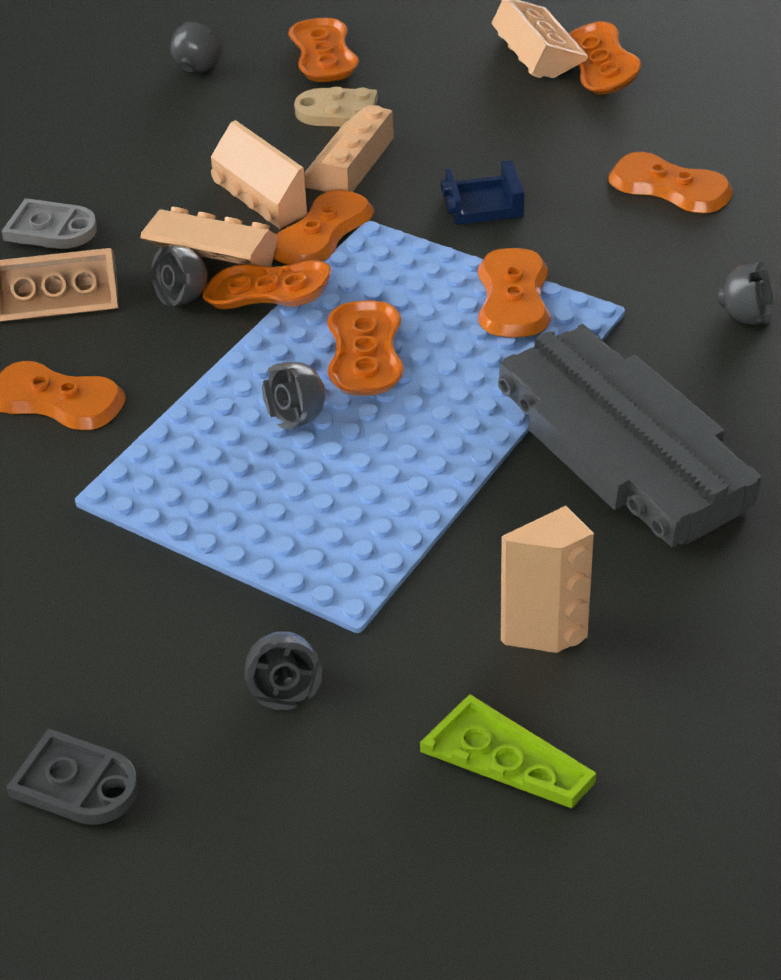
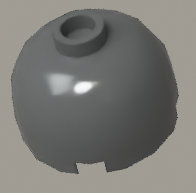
M189 21L184 22L181 27L177 26L172 36L170 51L174 61L182 70L190 73H205L212 69L219 61L223 53V43L219 36L215 39L210 34L212 30L207 26Z
M180 245L161 247L155 253L152 261V270L157 269V279H153L152 282L160 301L166 306L171 304L173 306H182L196 301L203 294L208 279V269L201 256L196 251Z
M763 262L737 266L730 271L724 281L723 288L719 290L721 307H726L728 314L736 322L743 325L767 324L772 318V312L766 313L767 304H773L772 285L768 270L760 269L764 265Z
M283 362L268 368L267 372L271 373L269 380L263 381L262 391L263 400L270 417L276 416L283 422L277 425L288 430L314 421L322 411L325 401V387L317 372L309 365L300 362Z
M290 631L273 632L263 636L251 647L245 661V680L249 691L262 706L274 710H290L298 707L295 702L302 701L307 696L310 699L316 694L322 682L323 668L315 648L303 636Z

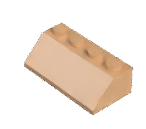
M502 0L491 24L498 31V35L508 43V48L518 55V60L528 67V72L537 78H542L543 76L555 78L587 60L588 55L546 7L520 0Z
M367 105L346 121L304 172L305 188L323 192L332 190L353 192L394 139L393 110L377 105Z
M232 121L211 156V176L214 182L228 190L234 197L240 199L250 209L255 210L266 221L271 222L279 229L304 218L307 215L303 167L238 121Z
M173 206L171 211L159 209L140 236L141 239L160 248L174 245L186 246L196 251L201 257L236 264H256L265 267L272 266L278 235L269 230L270 226L266 224L252 222V226L242 225V220L232 217H225L224 221L215 220V215L205 212H198L197 216L188 215V210Z
M111 248L0 260V322L119 309L115 257Z
M567 506L502 536L501 641L505 645L558 653L570 646L580 644L588 637L594 533Z

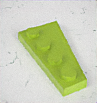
M471 694L420 742V752L569 808H573L596 783V772Z

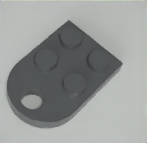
M48 728L6 789L10 798L82 824L96 825L113 821L130 809L138 794V780L133 764L124 755ZM113 788L125 790L120 796L115 798L105 796L106 792Z

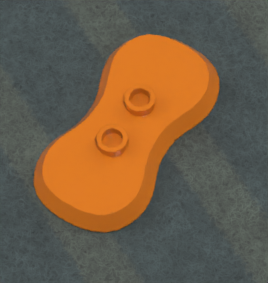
M314 18L295 23L289 29L288 35L290 39L301 49L298 67L311 81L331 82L350 77L358 66L359 59L357 55L347 48L345 44L347 26L338 19Z
M603 21L593 22L569 33L588 55L587 60L578 65L580 68V80L585 88L594 94L605 95L616 92L636 80L641 68V61L636 55L621 47L618 40V29L615 25Z
M633 152L625 155L614 166L608 176L609 183L619 191L628 194L659 197L693 213H712L720 210L730 201L733 195L732 186L722 174L711 170L676 166L657 155L647 152Z
M332 190L321 194L315 199L308 214L303 219L277 233L278 240L273 259L287 265L308 260L322 262L327 260L334 253L339 240L345 234L360 227L372 218L374 214L373 205L364 196L350 191Z
M505 248L488 253L477 270L478 277L486 289V300L478 314L480 326L486 332L501 337H527L544 331L551 322L550 311L541 297V288L548 276L546 263L538 253L529 249Z
M318 260L302 261L278 267H265L256 264L234 265L221 270L209 281L204 289L203 299L218 309H232L256 303H274L290 307L304 305L314 301L323 293L329 281L331 266Z
M354 301L339 305L329 314L327 325L336 340V353L328 366L327 373L330 381L341 392L355 396L378 395L393 389L402 377L404 371L403 363L393 346V339L400 326L401 316L394 306L381 301Z
M34 361L16 362L0 372V412L7 414L45 415L75 430H93L108 424L118 415L126 399L124 390L108 378L100 376H67L56 373Z

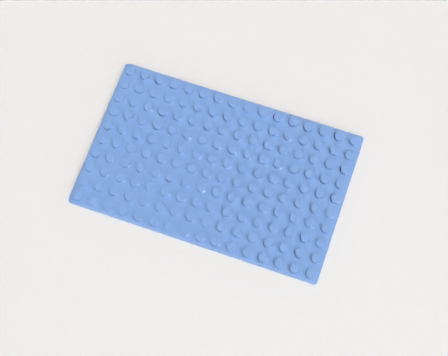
M368 221L356 229L334 251L330 258L323 261L331 266V274L325 290L317 299L294 307L278 304L75 498L76 506L349 631L360 633L368 626L528 433L530 416L525 414L509 396L504 395L498 387L500 362L510 355H517L534 347L537 336L548 331H555V335H559L566 331L570 332L581 324L587 326L604 341L624 317L625 309L612 302L604 301L545 280L541 288V297L551 314L549 326L541 333L527 337L492 335L486 332L478 322L479 311L486 300V289L477 274L478 267L483 259L378 224L377 222ZM366 300L386 302L394 306L401 316V323L395 333L393 346L403 363L404 371L402 377L393 389L382 394L369 396L345 394L330 381L327 373L328 366L336 353V340L327 325L328 316L333 309L349 302ZM283 362H300L313 368L321 378L325 387L324 406L314 421L298 428L283 429L277 425L283 422L276 416L270 417L263 400V381L269 380L271 372H267V370L271 366Z

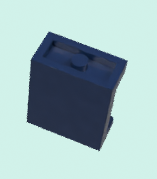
M513 160L501 161V176L455 181L452 170L445 169V180H441L442 197H446L447 213L453 214L456 225L524 216V190Z

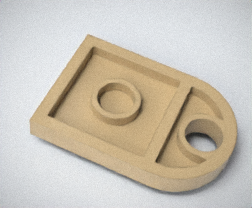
M331 87L307 90L295 99V115L298 120L308 125L341 127L365 106L377 104V90L364 87L357 89Z

